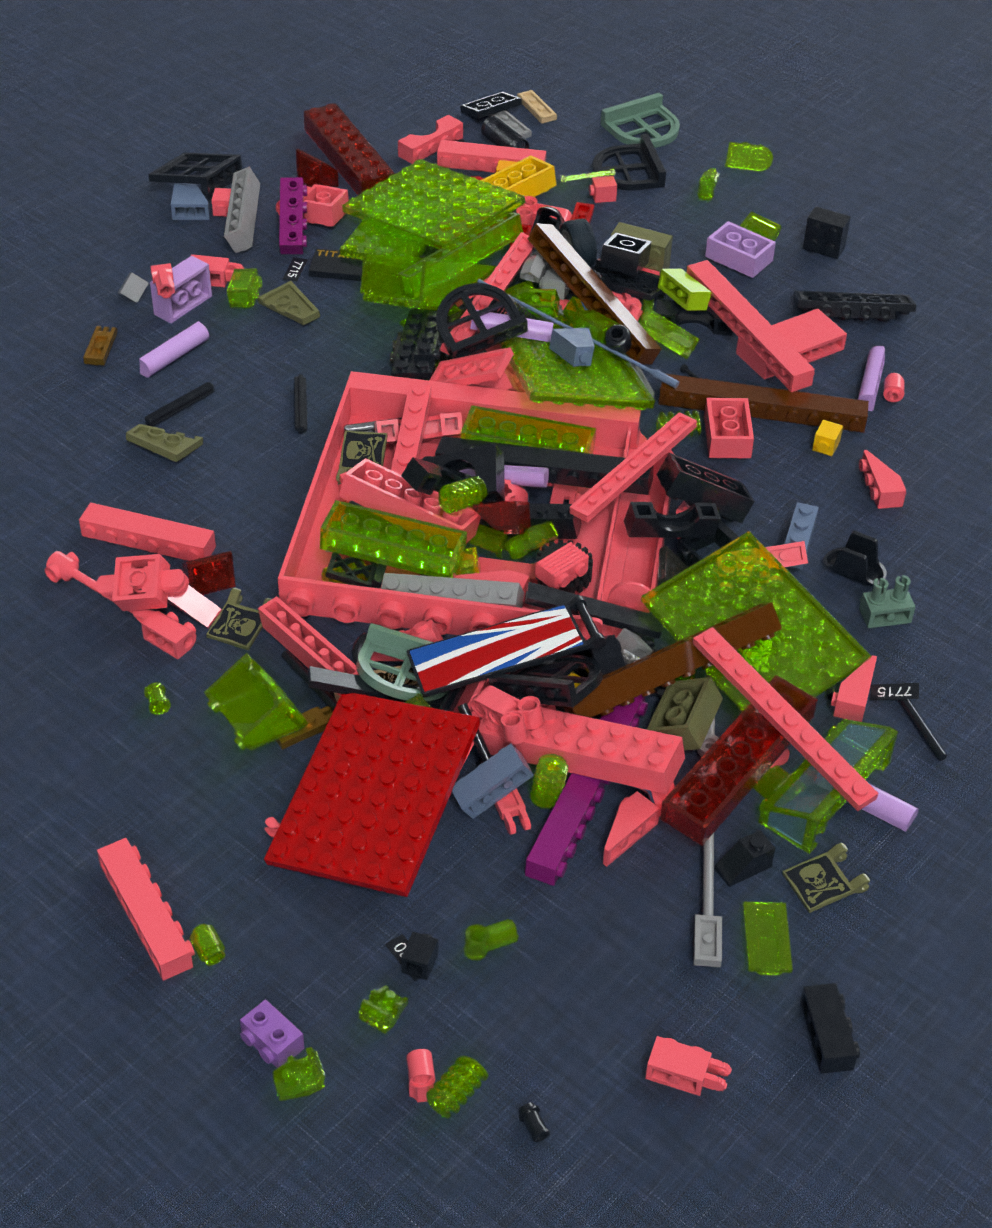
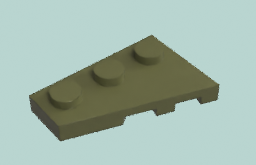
M292 281L257 297L259 304L302 325L320 317L319 310Z
M138 424L126 432V440L175 462H178L203 445V437L187 438L185 433L180 432L168 434L162 428Z

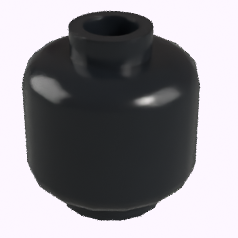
M623 325L611 326L605 333L606 346L622 354L628 352L632 345L629 329Z

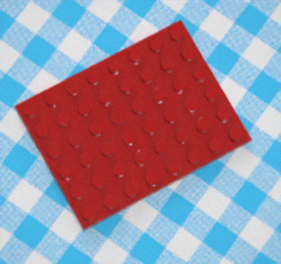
M357 693L341 694L264 858L266 864L408 897L481 723L479 717Z

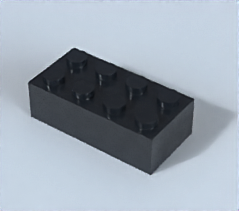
M668 453L656 474L668 497L674 500H678V498L684 500L689 506H692L694 503H716L719 515H722L729 522L737 521L743 523L755 502L743 482L672 453Z

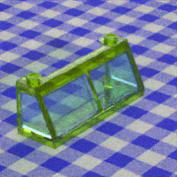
M843 719L837 726L833 725L830 728L825 740L866 780L875 769L884 771L890 764L898 731L889 726ZM805 759L769 799L765 798L761 802L758 809L760 812L758 823L810 854L817 846L815 842L816 834L819 835L825 832L827 822L847 800Z

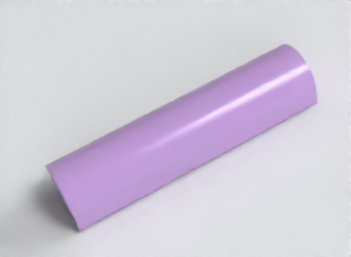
M493 312L480 316L487 330L511 320L508 315ZM526 318L528 321V332L516 336L550 342L553 322ZM471 320L470 329L478 330L473 320Z
M198 321L139 359L140 374L149 378L209 339L207 328Z
M875 346L870 349L858 395V400L869 401L868 411L874 410L885 363L884 346Z
M504 465V479L511 480L512 484L528 487H547L549 478L548 468ZM460 470V472L469 474L475 479V470Z
M819 774L816 782L817 787L848 802ZM871 785L879 793L875 801L862 808V810L906 832L916 818L919 809Z

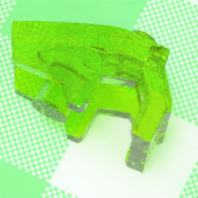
M386 985L379 990L373 989L369 1000L363 999L361 1003L359 1019L366 1023L369 1021V1025L374 1028L377 1027V1030L386 1034L393 1028L408 1005V998L400 997L395 992L389 990V987Z
M312 1047L306 1048V1053L308 1054L306 1057L297 1060L294 1056H289L285 1064L273 1071V1081L279 1101L308 1096L325 1087V1073L318 1052Z

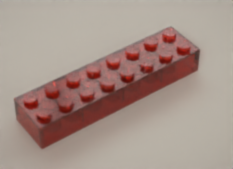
M336 103L304 111L305 131L361 200L395 192V173Z
M775 675L769 684L809 723L814 718L818 699ZM750 703L662 801L660 819L703 846L791 743Z

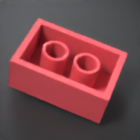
M706 398L704 422L709 458H751L754 435L748 398Z

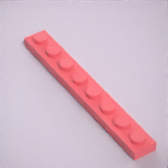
M679 412L570 506V514L588 523L697 427V420Z

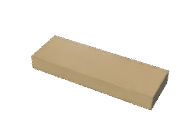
M533 90L517 94V97H520L522 100V105L541 124L557 120V114Z

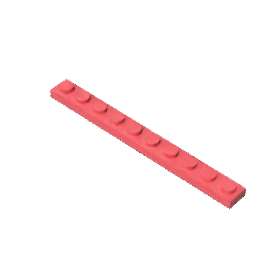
M522 232L519 234L486 283L496 286L504 292L506 291L526 259L535 249L529 242L528 235ZM476 295L472 304L476 310H482L490 305L493 298ZM467 309L461 318L470 315ZM471 320L454 327L450 332L456 343L475 335L478 331L470 329ZM442 343L440 350L449 355L445 345Z
M713 627L694 637L693 645L857 811L877 799L879 793Z

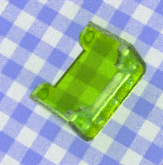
M248 653L242 656L204 692L209 699L207 702L208 706L215 713L222 712L236 730L234 732L236 735L234 741L242 750L246 748L250 751L296 733L309 724L278 683Z

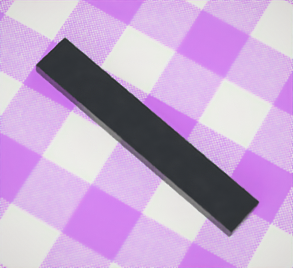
M528 582L525 603L548 609L568 603L574 597L581 595ZM583 596L591 617L601 619L603 624L660 638L662 634L661 616ZM571 610L573 615H579L578 611Z
M310 666L308 670V687L340 694L357 693L439 709L446 696L444 695L439 699L425 702L406 701L375 690L360 675ZM404 684V685H403V687H406V688L420 689V688L417 687V686H412V685H407V684Z

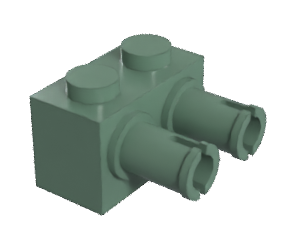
M902 575L901 578L897 576L895 587L887 590L889 583L886 579L880 578L878 585V578H876L873 582L872 592L862 593L859 610L867 628L912 623L915 604L908 592L911 583L909 577Z

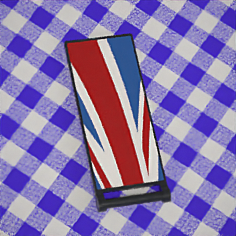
M576 596L570 602L413 648L406 652L422 696L428 697L585 649H601L606 645V639L603 634L599 633L589 614L584 597ZM571 610L578 611L591 637L585 641Z

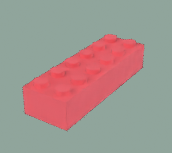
M366 458L344 474L339 497L345 499L348 503L354 501L394 523L423 536L428 541L436 542L444 546L445 549L458 552L476 535L482 512L435 490L431 495L418 492L400 474Z

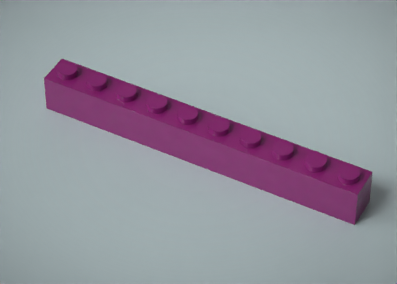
M639 695L634 697L635 701L629 705L621 706L619 704L613 707L614 711L601 716L600 720L638 728L640 723L639 717H644L648 708V703L645 702L646 696L642 697ZM571 773L526 859L525 876L552 886L555 885L559 877L563 878L567 869L566 862L568 858H573L577 848L576 842L584 837L586 831L585 824L587 820L591 821L596 810L595 804L602 801L605 792L604 787L606 784L610 785V781Z

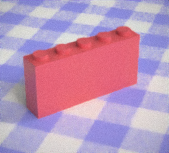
M819 309L772 325L808 363L842 351L845 347L847 333ZM738 337L736 354L763 379L775 376Z

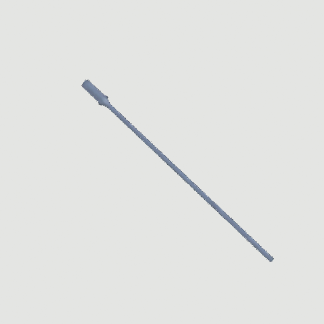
M480 279L477 280V283L488 284ZM512 297V299H515V301H517V303H520V305H522L523 307L552 321L553 323L563 328H572L556 320L555 318L535 309L534 307ZM592 338L593 343L649 372L654 379L656 378L675 389L678 387V380L662 373L659 369H650Z

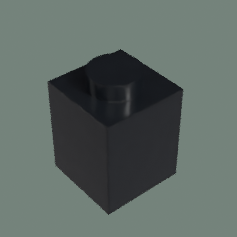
M412 932L401 957L402 973L428 980L438 957V939L433 938L429 934Z

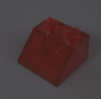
M300 149L296 150L297 178H303L304 185L312 187L314 184L335 188L339 186L338 170Z
M513 501L473 504V510L495 530H504V535L524 534V529H531L529 502Z
M231 551L182 563L183 572L189 579V586L201 595L236 587Z

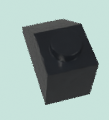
M759 830L738 840L715 865L714 869L728 887H731L771 868L775 847L763 832Z

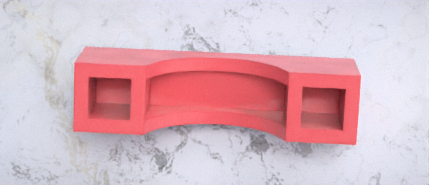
M447 115L436 121V131L434 133L424 136L410 134L398 140V156L411 164L419 162L436 153L441 140L458 141L462 139L463 122Z
M461 412L427 417L423 440L442 438V436L462 435ZM402 419L376 421L374 423L375 433H387V444L397 443Z

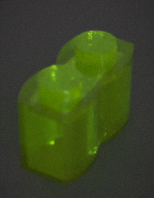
M547 521L534 525L524 533L510 538L505 546L512 559H519L533 554L540 547L555 541L559 535L553 523Z

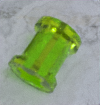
M158 682L151 683L144 689V695L149 700V710L155 715L164 714L171 707L170 700L165 696V686Z

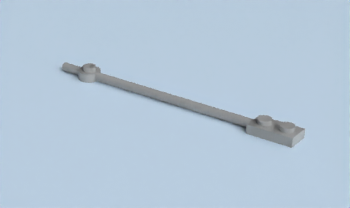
M715 718L701 749H697L698 754L705 758L703 915L695 914L694 965L721 967L722 917L713 916L715 758L721 755L723 745L721 739L715 736Z

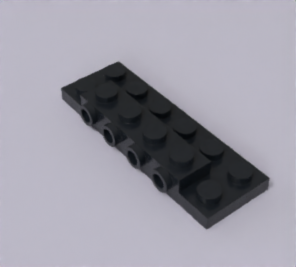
M794 291L793 296L800 310L812 311V308L814 310L819 309L830 319L831 317H838L841 320H850L851 317L858 318L861 321H869L870 318H877L878 321L886 322L889 319H895L896 311L903 315L916 312V303L910 295Z
M416 308L409 310L391 376L430 380L435 372L437 361L441 360L440 348L443 343L438 334L436 324L438 308L428 310ZM449 313L447 316V324H449Z

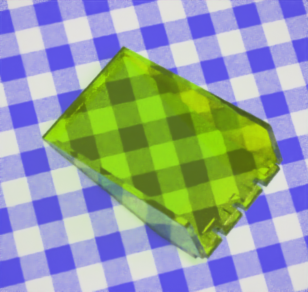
M364 253L360 293H365L363 301L415 309L438 310L441 301L451 291L463 285L477 283L478 279L484 281L493 273L497 266L436 258Z

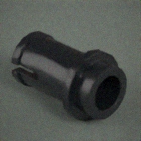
M529 1102L520 1107L518 1110L519 1120L525 1123L533 1141L540 1142L550 1135V1131L539 1114V1106Z

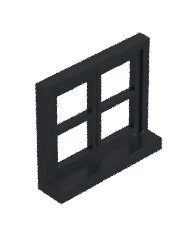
M184 152L148 174L149 182L201 184L203 195H210L214 192L215 188H221L233 180L235 172L243 169L241 155ZM188 161H200L195 165H183ZM208 162H221L216 166H204ZM173 170L184 171L181 174H168ZM194 171L205 172L202 175H189Z

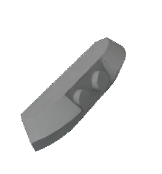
M538 251L533 252L524 262L520 279L539 283L542 277H544L546 270H549L550 265Z

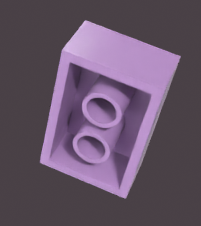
M728 221L707 238L705 257L753 278L773 261L776 242Z
M190 256L172 268L175 293L171 295V298H163L158 295L156 284H153V281L150 282L154 315L169 323H173L212 297L209 264L194 256Z

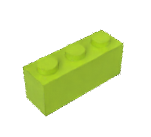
M683 269L661 270L658 283L659 289L687 311L707 310L711 298L710 290Z

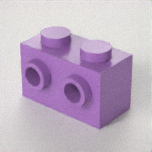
M266 999L240 1019V1035L243 1041L248 1046L253 1045L266 1063H272L278 1069H281L304 1050L303 1033Z

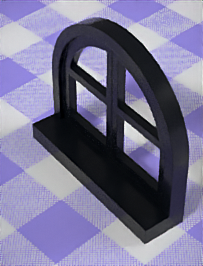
M641 134L639 144L606 148L600 151L593 160V174L595 177L609 176L607 173L623 171L627 181L614 178L617 189L644 190L665 187L666 170L648 134ZM638 153L642 163L625 165L620 156ZM616 156L619 165L602 167V164L607 159ZM645 169L650 178L632 181L628 171Z
M472 283L454 289L441 301L436 314L438 334L452 359L474 355L528 332V321L524 314H520L511 297L500 288L484 283ZM484 295L495 299L499 303L476 311L469 296ZM462 300L470 315L447 324V316L450 309L456 302ZM504 307L511 320L487 330L480 316ZM473 320L479 333L456 343L449 329Z
M565 655L519 669L512 674H502L488 680L491 686L519 700L527 696H534L540 700V704L574 707L600 685L603 674L601 665L596 659L583 655ZM563 667L556 674L539 673L548 669ZM577 667L589 672L588 677L567 675ZM574 683H580V685L575 688Z

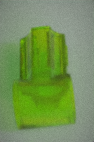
M709 168L700 177L698 198L702 200L713 199L714 190L720 177L716 169Z
M506 919L488 926L480 924L469 926L465 932V955L471 960H481L485 958L488 951L518 942V933L513 920Z

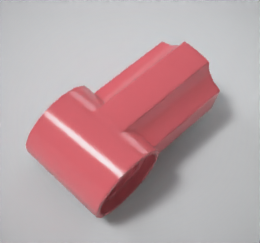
M171 263L150 266L153 284H156L158 295L163 298H171V295L175 293Z
M416 1049L409 1052L406 1056L409 1097L414 1098L417 1102H427L428 1098L434 1094L435 1072L432 1053L427 1049Z

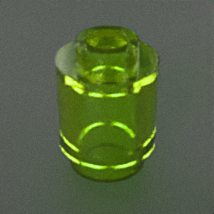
M210 924L196 926L189 939L200 960L208 966L222 961L226 955L224 952L225 946L214 926Z

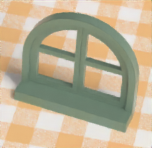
M660 93L609 107L601 112V126L617 140L627 145L639 144L640 138L633 137V135L647 132L653 137L650 140L654 148L665 146L677 138L680 123L677 117L662 105L663 95ZM658 114L665 121L648 125L641 118ZM634 121L641 128L625 133L618 125ZM670 125L669 132L663 136L654 130Z
M370 624L366 640L359 652L356 663L358 674L369 686L388 696L416 702L436 700L448 693V691L423 697L420 689L403 687L406 678L417 681L414 673L409 672L411 664L406 651L433 642L380 625ZM375 651L403 660L404 662L401 669L370 659ZM371 667L398 675L395 683L392 684L384 680Z

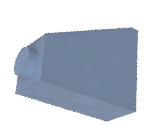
M174 183L171 199L172 220H210L208 201L197 184Z
M588 328L552 329L549 348L573 367L591 366L594 343Z

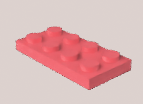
M511 347L441 361L429 381L460 385H477L486 381H497L502 377L514 353Z

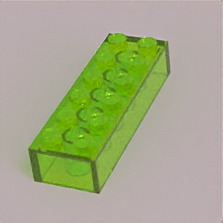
M473 405L461 431V439L593 454L596 438V428Z
M335 500L320 528V549L428 576L454 578L466 551V531Z

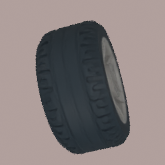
M586 219L564 222L560 228V234L589 267H593L597 258V244L591 224Z

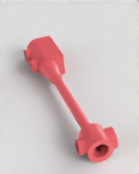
M56 551L48 558L45 574L52 582L57 583L61 579L70 581L74 578L99 593L96 589L97 581L79 571V559L75 553L70 552L65 555L60 551ZM150 609L128 611L141 623L143 638L177 660L194 646L196 641L195 627L190 622H186L184 625L180 624L175 613L169 612L165 615L160 611Z

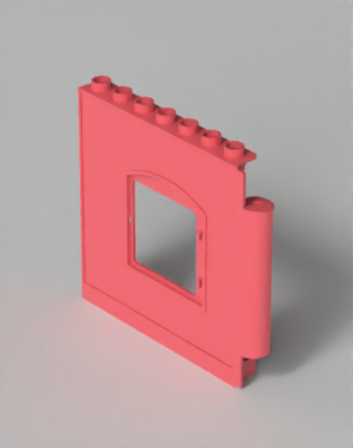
M351 371L278 576L279 598L300 617L312 615L334 618L343 623H352L354 621L373 623L389 629H411L418 622H427L432 619L441 635H460L545 610V608L529 605L525 602L522 608L386 590L381 589V587L378 589L356 586L325 577L333 553L325 551V531L329 520L343 522L345 514H348L345 512L348 502L339 497L340 491L336 480L344 439V426L402 418L410 382L431 384V403L428 417L461 412L463 434L451 436L453 438L627 458L647 440L639 428L641 407ZM441 438L424 439L419 459H423L426 456H435ZM397 443L386 444L383 467L390 470ZM668 453L653 465V481L649 495L622 492L588 523L581 520L582 525L577 539L542 538L541 551L542 546L546 545L549 547V542L554 541L557 544L558 540H563V543L571 540L573 544L576 545L578 542L582 544L581 548L586 547L588 553L591 552L593 559L592 580L587 588L583 587V591L580 593L576 590L575 594L649 613L653 609L665 538L629 537L624 524V518L630 502H652L655 511L663 515L669 514L671 498L666 495V491L661 486V482L656 475ZM554 483L547 484V486L553 487L550 504H564V499L569 500V504H573L591 489ZM370 531L373 537L382 535V533ZM364 534L356 535L360 541L367 539ZM395 538L385 573L420 575ZM372 544L365 546L369 551L376 550ZM359 548L353 549L355 555L362 554ZM430 550L422 552L438 577L455 578L456 575L511 570L529 575L530 582L538 584L535 578L536 563L529 564ZM339 553L342 559L349 558L348 554ZM368 559L360 560L364 566L371 564ZM355 563L347 564L351 570L358 568ZM341 566L332 569L339 573L345 572ZM363 573L356 575L358 579L368 581ZM573 615L585 641L591 638L580 615ZM592 617L599 633L604 636L615 635L617 638L623 630L605 625L601 619Z

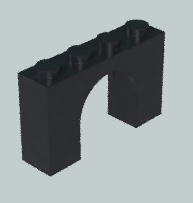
M488 443L476 448H465L457 452H445L443 455L433 457L426 456L421 459L456 471L464 469L475 470L476 496L481 502L489 504L505 500L504 453L496 443Z

